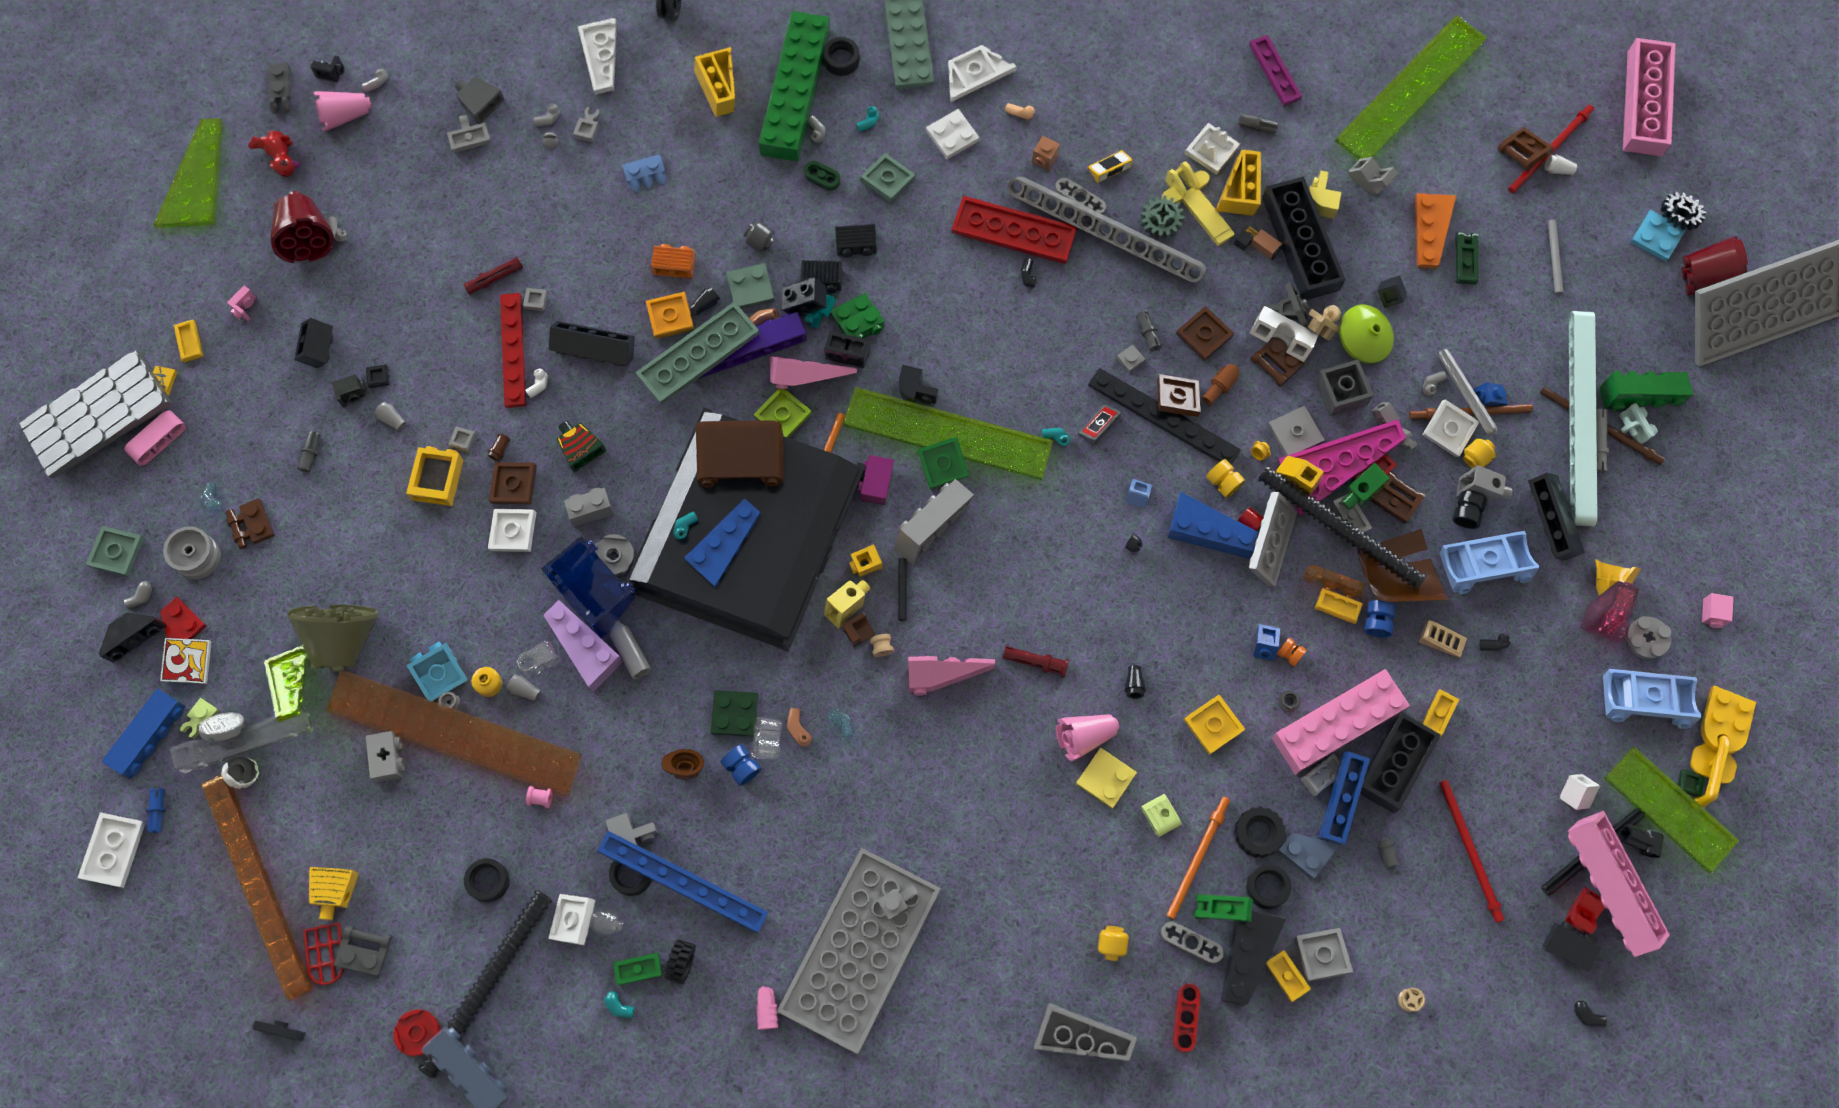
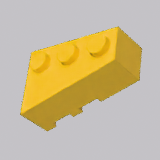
M731 47L696 56L694 72L715 117L733 113L735 92Z
M1241 150L1234 162L1215 211L1254 216L1261 205V152Z

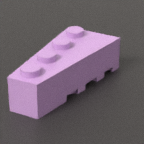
M560 600L544 614L545 619L592 692L623 663L621 657Z

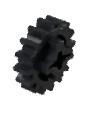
M1677 192L1673 195L1669 194L1662 202V208L1660 209V211L1664 212L1662 216L1668 218V223L1673 222L1674 227L1680 226L1681 230L1687 227L1689 231L1693 228L1697 229L1706 218L1704 217L1706 212L1702 210L1704 206L1698 204L1699 200L1694 201L1692 199V195L1687 197L1685 193L1679 195Z

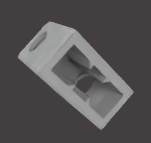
M1477 465L1459 477L1456 497H1459L1460 493L1465 490L1476 491L1487 497V504H1491L1499 498L1509 500L1513 490L1505 486L1506 478L1504 475Z

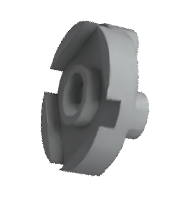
M611 534L603 537L604 539L599 543L597 542L592 550V561L600 573L608 577H618L627 574L635 561V551L631 543L621 535ZM613 551H616V554L619 555L615 560H611L608 557Z
M1642 616L1628 626L1625 639L1634 655L1650 660L1658 658L1668 651L1671 645V629L1654 617ZM1643 634H1650L1653 641L1647 643Z

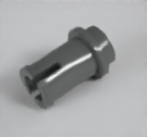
M1391 838L1378 841L1379 846L1377 847L1381 850L1385 868L1399 865L1393 846L1395 842H1392Z

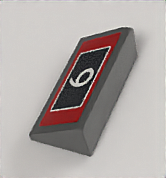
M1104 404L1078 434L1094 446L1120 418L1121 412Z

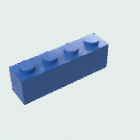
M157 688L101 762L119 774L131 779L140 772L146 758L155 752L159 741L168 735L169 728L174 721H177L182 716L183 709L186 706Z
M1351 752L1342 754L1318 838L1339 845L1346 844L1370 758Z

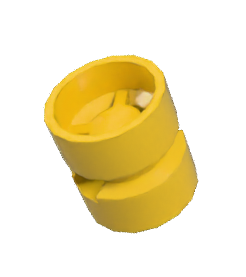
M1224 459L1209 471L1206 478L1213 486L1218 485V491L1227 499L1240 489L1246 480L1238 472H1233L1234 467Z

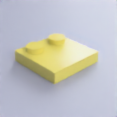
M1100 747L1076 782V785L1113 809L1137 772Z

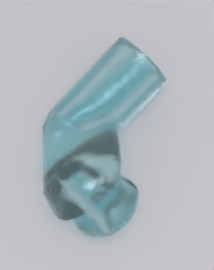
M206 482L201 500L206 509L217 511L220 508L221 502L220 500H215L213 495L217 485L211 482Z

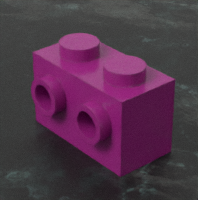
M869 455L868 462L864 461L863 464L866 467L863 474H865L864 481L860 480L858 486V493H861L862 501L886 504L893 470V459Z

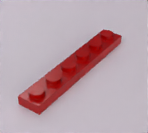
M520 293L500 295L504 406L505 408L525 407L526 386L522 296Z

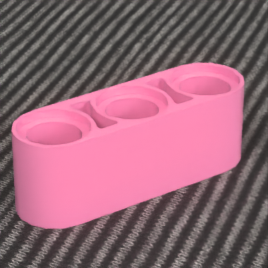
M167 410L129 441L124 450L138 465L144 466L183 433L186 425L172 411Z

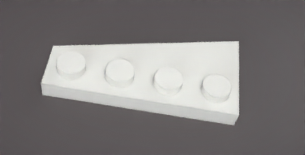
M612 18L578 26L595 95L613 91L616 19Z

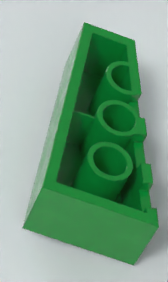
M1613 371L1599 387L1604 409H1612L1613 411L1629 408L1636 403L1638 407L1653 405L1654 408H1659L1666 404L1680 406L1685 404L1693 395L1688 372H1663L1656 375L1655 372L1648 371L1638 375L1637 371H1629L1627 375H1621V371Z

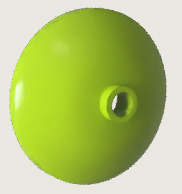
M1356 305L1347 310L1340 320L1339 336L1341 343L1348 354L1354 359H1358L1362 363L1374 364L1382 361L1390 354L1394 344V333L1389 320L1380 310L1370 305Z

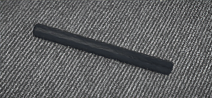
M1640 808L1632 810L1613 826L1616 835L1618 836L1619 830L1623 828L1624 824L1635 826L1645 818V813ZM1579 855L1541 886L1542 891L1546 895L1550 896L1585 868L1580 861Z

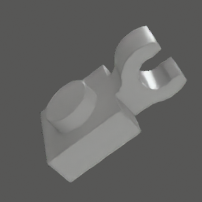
M914 885L902 893H899L896 888L877 901L888 919L891 920L908 909L905 902L918 895V892Z

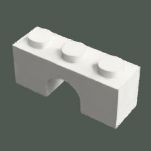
M1266 306L1261 310L1250 331V334L1267 343L1271 337L1282 339L1287 344L1286 353L1303 362L1312 351L1319 335Z

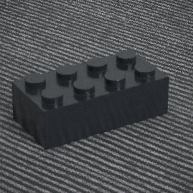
M1401 712L1393 720L1368 765L1360 794L1393 814L1399 811L1441 734Z

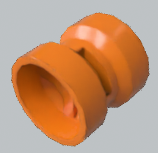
M1289 637L1277 655L1288 659L1289 664L1295 667L1307 650L1302 646H1297L1295 641Z

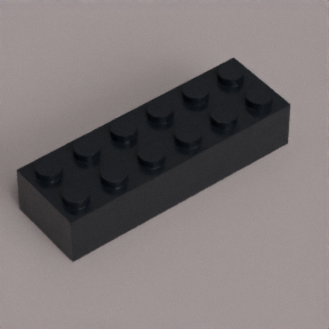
M1300 177L1266 186L1262 200L1277 238L1283 244L1282 250L1301 299L1308 300L1340 291L1345 282V277L1305 178Z

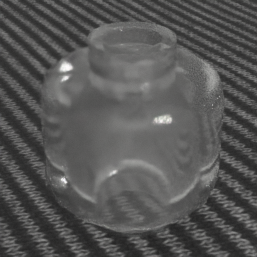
M598 907L591 915L588 928L591 929V933L594 936L612 939L615 933H620L623 920L619 919L620 915L617 910Z

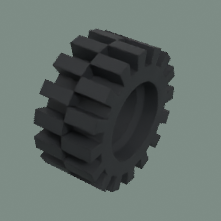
M679 939L675 941L666 964L664 979L682 985L685 983L695 957L696 944Z

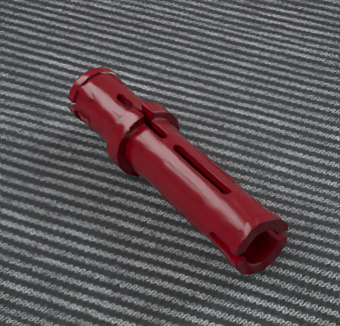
M515 257L484 274H478V277L463 283L467 293L471 295L484 287H490L489 284L522 269L523 266L518 257Z

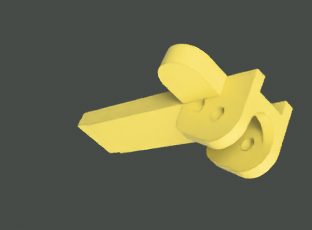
M1187 162L1181 163L1176 171L1173 169L1168 171L1165 181L1170 186V189L1162 194L1161 200H1163L1165 195L1168 201L1173 197L1174 204L1182 201L1218 247L1233 238L1235 233L1200 191L1208 185L1209 174L1205 171L1194 173ZM1180 177L1188 185V187L1190 188L1189 190L1186 191V188L1182 183Z

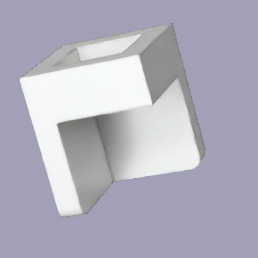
M1583 774L1569 775L1560 799L1576 810L1589 809L1600 785Z

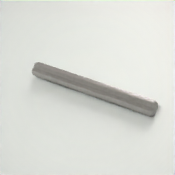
M1447 349L1440 351L1438 357L1488 435L1495 433L1498 428Z

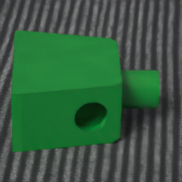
M1374 463L1348 487V495L1341 501L1348 510H1351L1356 504L1363 507L1386 487L1390 478Z

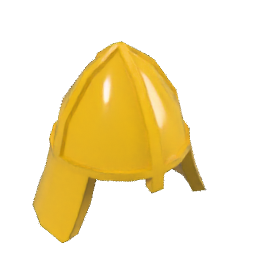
M1595 559L1596 589L1600 599L1606 606L1618 603L1628 594L1641 569L1637 567H1632L1631 569L1618 567Z

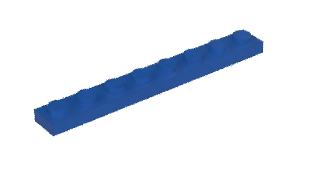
M607 831L597 850L598 853L757 934L768 914L767 911L610 831Z

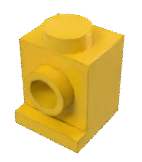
M874 544L850 554L852 560L849 562L853 574L858 573L859 578L876 570L883 569L882 561ZM864 561L869 563L865 566H861V563Z

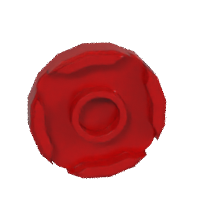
M420 1009L408 1011L400 1017L394 1028V1043L398 1050L406 1055L413 1057L425 1055L422 1051L423 1046L440 1031V1024L437 1018L428 1011Z

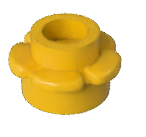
M1256 441L1251 448V454L1255 459L1262 461L1270 457V447L1265 442Z

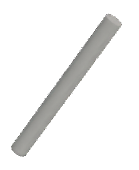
M1556 220L1548 221L1554 289L1555 295H1562L1563 283Z

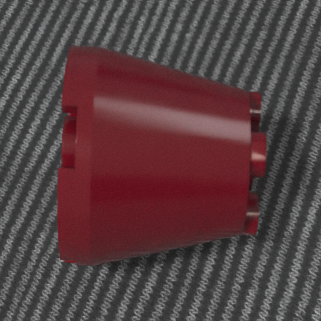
M292 191L289 195L280 198L274 203L270 241L272 250L277 257L289 263L309 259V262L322 259L332 250L334 240L332 228L310 197L298 191Z
M1737 236L1730 237L1683 257L1684 267H1681L1682 279H1687L1688 282L1685 285L1687 296H1695V291L1747 273L1746 265H1748V260L1741 239L1738 240Z

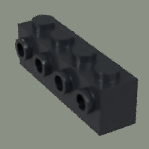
M556 321L550 327L549 350L555 351L557 354H571L577 358H591L597 362L607 361L617 366H626L633 360L635 336L561 321Z
M1545 473L1528 480L1531 494L1534 497L1537 511L1541 517L1554 558L1568 560L1585 553L1558 475Z

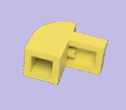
M1320 171L1318 178L1314 177L1313 184L1309 187L1319 215L1334 219L1339 209L1341 192L1327 190L1328 172Z

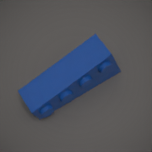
M1180 491L1167 538L1250 559L1254 552L1258 532Z

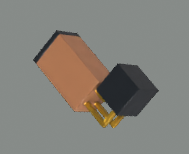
M1250 226L1246 231L1242 230L1234 241V245L1242 251H1245L1251 244L1252 247L1271 260L1277 256L1283 247L1281 242L1262 229L1258 233Z

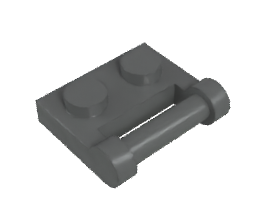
M347 925L343 932V938L334 966L380 977L392 936L387 934L381 936L355 930L353 926ZM351 939L380 945L379 952L350 945Z

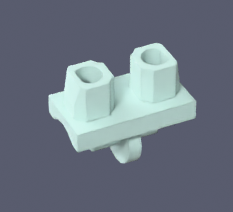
M1637 403L1619 414L1625 424L1621 428L1622 432H1629L1632 438L1641 444L1647 442L1658 432L1655 425L1647 422V411L1645 408L1638 407Z

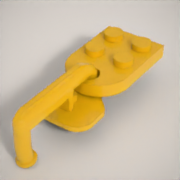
M1715 685L1710 688L1700 728L1705 744L1693 749L1690 765L1694 772L1709 778L1706 794L1693 800V806L1699 810L1704 809L1717 799L1721 783L1727 784L1734 779L1737 764L1731 754L1736 753L1745 746L1756 705L1755 701Z

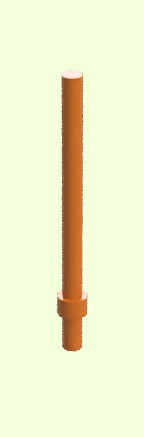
M1223 796L1216 811L1212 812L1209 819L1211 822L1169 908L1167 917L1175 919L1215 832L1225 819L1224 813L1231 801L1230 799Z

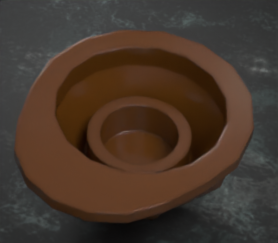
M681 749L665 755L661 760V766L665 772L674 775L676 779L687 781L698 776L704 767V760L696 751Z

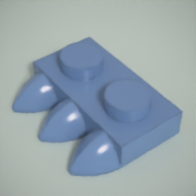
M660 154L622 165L628 185L635 192H638L640 189V181L649 189L653 185V178L661 185H664L666 181V172Z

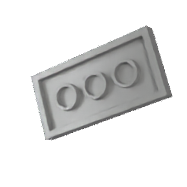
M1271 492L1270 499L1266 505L1267 509L1264 519L1261 521V529L1255 541V549L1249 561V569L1270 587L1276 586L1297 515V510L1279 492Z

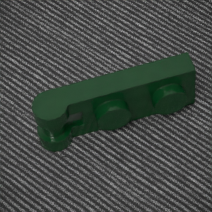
M1456 232V283L1476 285L1479 281L1478 233H1470L1468 235L1464 234V232Z

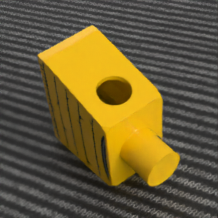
M310 867L309 903L321 906L319 919L332 921L335 908L348 907L358 878V872L345 869Z

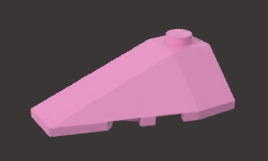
M937 656L908 657L909 693L923 696L927 692H932L995 668V659L969 658L965 662H960L957 657H949L944 661H938Z

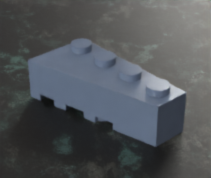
M445 1026L423 1046L422 1051L426 1056L429 1054L433 1056L434 1064L441 1071H446L449 1074L448 1078L459 1090L462 1089L464 1091V1096L475 1108H496L507 1098L505 1093L507 1087L500 1079L495 1081L489 1075L492 1071L484 1062L479 1064L474 1058L477 1055L468 1044L465 1047L459 1041L461 1036L453 1027L448 1029Z

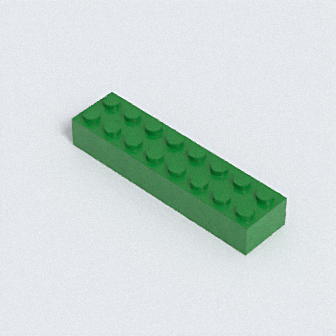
M796 11L791 12L759 140L760 155L799 162L808 125L807 121L810 117L824 59L823 50L828 43L830 34L829 17Z

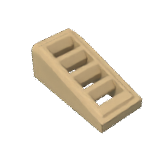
M1428 620L1424 625L1419 643L1460 658L1467 638L1436 622ZM1432 631L1435 632L1434 638L1430 637ZM1439 634L1443 635L1441 642L1437 641ZM1447 637L1451 638L1449 646L1445 645ZM1455 640L1459 641L1457 650L1453 649Z

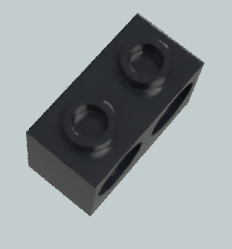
M829 331L824 347L825 359L865 368L870 351L869 340Z

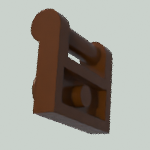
M1523 127L1503 140L1497 150L1502 154L1506 153L1522 164L1525 170L1529 171L1536 163L1552 153L1553 146ZM1511 146H1515L1516 148L1524 152L1526 155H1528L1529 158L1525 157L1524 155L1513 149Z
M1273 337L1250 359L1254 364H1259L1271 375L1280 387L1305 364V361L1303 362L1286 353L1287 345L1277 337ZM1263 356H1267L1284 374L1277 371Z
M1390 472L1388 474L1390 479L1386 487L1370 501L1406 524L1426 494L1417 492L1396 478V474ZM1392 484L1393 486H1395L1396 488H1398L1399 490L1413 498L1414 501L1412 502L1411 500H1409L1408 498H1406L1405 496H1403L1402 494H1400L1388 485Z

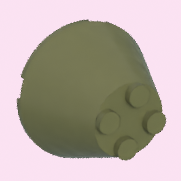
M317 605L288 610V618L311 663V668L322 669L325 666H330V670L334 671L344 670V667L356 666V661L379 616V610L375 612V608L358 605H330V609L317 608Z

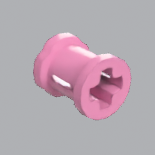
M530 786L526 795V805H543L549 809L552 804L553 789L539 790L535 789L534 786Z

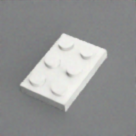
M100 813L78 878L124 888L146 822Z

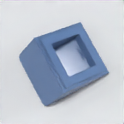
M1132 479L1126 503L1145 508L1152 485Z

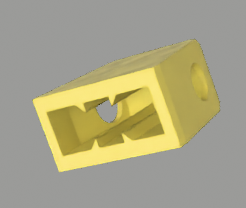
M861 580L857 585L852 581H848L826 599L824 616L840 629L842 624L846 623L863 606L865 594L870 590V586L864 580Z

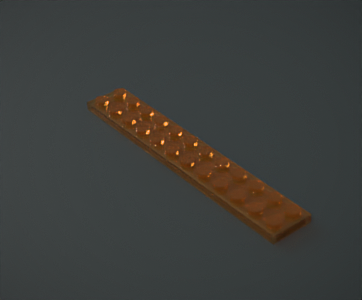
M340 670L326 710L329 713L383 732L393 731L397 737L400 736L405 740L540 788L552 789V792L563 796H568L582 757V754L345 670Z

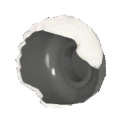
M234 757L224 764L221 775L230 787L241 789L251 786L256 781L259 770L254 760Z

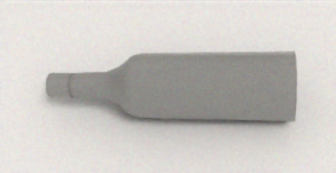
M609 604L603 606L602 610L611 627L610 638L632 679L636 680L647 675L652 669L630 628L618 621Z

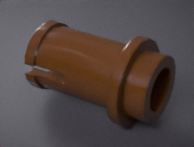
M498 434L492 448L488 449V457L495 461L504 457L503 452L510 442V438L504 434Z

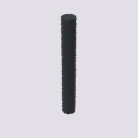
M906 558L898 559L899 621L907 620Z

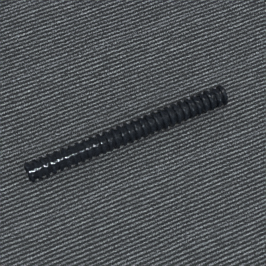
M1271 466L1266 467L1258 478L1259 482L1263 481L1265 486H1270L1269 489L1279 492L1282 496L1286 497L1287 501L1290 500L1292 505L1296 504V508H1302V512L1306 511L1308 516L1312 515L1314 520H1319V524H1325L1324 527H1329V531H1335V535L1339 534L1341 539L1345 538L1347 543H1352V547H1358V551L1362 550V554H1368V558H1373L1375 563L1378 561L1380 566H1385V570H1391V574L1395 573L1397 578L1401 577V581L1408 582L1407 585H1412L1414 590L1418 589L1425 580L1426 574H1421V570L1414 569L1415 566H1410L1408 561L1405 563L1402 557L1398 558V554L1394 555L1392 550L1388 551L1386 546L1382 547L1380 542H1375V538L1371 539L1369 534H1364L1365 531H1359V527L1355 528L1353 523L1349 524L1347 519H1342V515H1336V511L1333 513L1330 507H1325L1326 504H1320V500L1316 501L1314 496L1310 497V493L1303 492V488L1300 490L1297 484L1293 485V481H1287V477L1283 478L1281 473L1277 474V470H1272Z
M539 890L534 891V897H530V903H526V909H522V915L519 914L518 921H514V927H510L511 932L506 933L507 938L503 939V944L497 947L499 950L493 953L495 956L489 959L491 962L485 965L486 969L481 971V977H477V983H473V989H469V995H465L464 1002L461 1001V1007H457V1013L453 1014V1019L448 1021V1029L453 1027L460 1036L466 1032L465 1028L470 1026L469 1022L475 1019L473 1016L479 1013L478 1008L483 1007L482 1002H486V996H490V990L495 988L494 984L499 982L498 978L504 975L502 972L508 969L506 966L512 963L510 961L511 958L516 957L515 952H519V946H523V940H527L528 933L531 934V928L536 926L535 922L540 920L539 916L543 915V910L548 908V902H552L550 897ZM429 1054L427 1058H423V1064L419 1065L418 1068L426 1076L436 1078V1072H440V1069L434 1064L433 1056Z

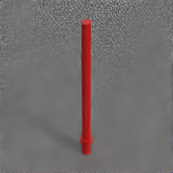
M1588 105L1583 111H1579L1570 125L1550 144L1553 146L1552 153L1582 122H1586L1589 119V115L1594 111L1592 105ZM1548 156L1536 163L1531 170H1525L1508 188V191L1514 194L1547 160Z
M1448 780L1439 782L1488 902V911L1491 910L1496 923L1505 919L1500 910L1501 904L1497 902Z

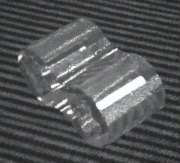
M764 717L756 719L752 756L754 758L774 761L777 759L781 733L780 720Z

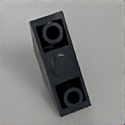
M127 612L109 624L99 656L114 663L122 659L131 650L138 648L150 637L157 635L167 625L153 616Z

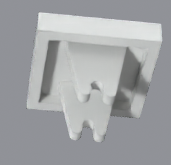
M1208 123L1185 150V155L1217 175L1238 150L1240 143L1229 137L1226 131L1221 132L1220 127L1215 128Z

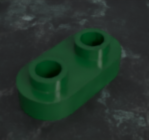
M810 161L804 166V176L808 181L829 191L836 190L840 186V174L836 170L817 161Z

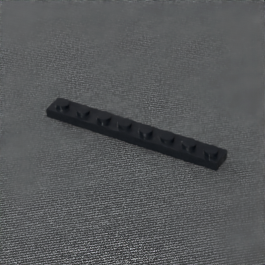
M1100 367L1089 382L1088 386L1218 462L1226 459L1232 465L1241 451L1240 448L1181 414L1158 411L1157 400Z

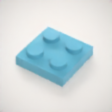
M1650 210L1630 243L1667 262L1686 229L1681 230L1680 226L1675 228L1673 222L1668 223L1667 218Z

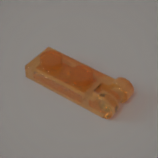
M1316 565L1308 566L1303 574V580L1307 583L1316 581L1323 584L1327 589L1343 591L1346 596L1353 598L1360 597L1366 586L1365 583Z

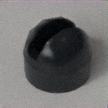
M1133 534L1124 548L1131 552L1140 551L1139 547L1143 545L1142 540Z

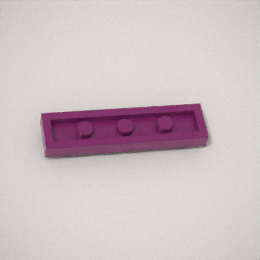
M1265 35L1250 41L1249 46L1283 107L1300 101L1302 95L1269 36Z

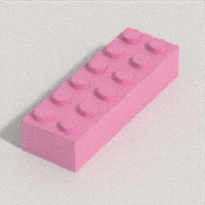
M1636 38L1628 50L1623 151L1662 157L1671 145L1676 43Z
M1384 669L1276 732L1272 740L1294 774L1297 775L1399 715L1401 712H1404L1410 705L1387 670Z
M1601 811L1579 820L1568 830L1569 840L1573 846L1577 847L1582 865L1588 868L1593 886L1599 889L1604 907L1610 910L1615 928L1621 931L1626 949L1631 951L1634 957L1660 949L1670 934L1605 812Z

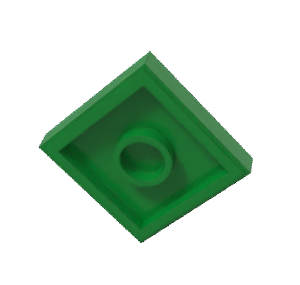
M957 436L917 449L930 489L951 483L955 479L960 480L970 476Z

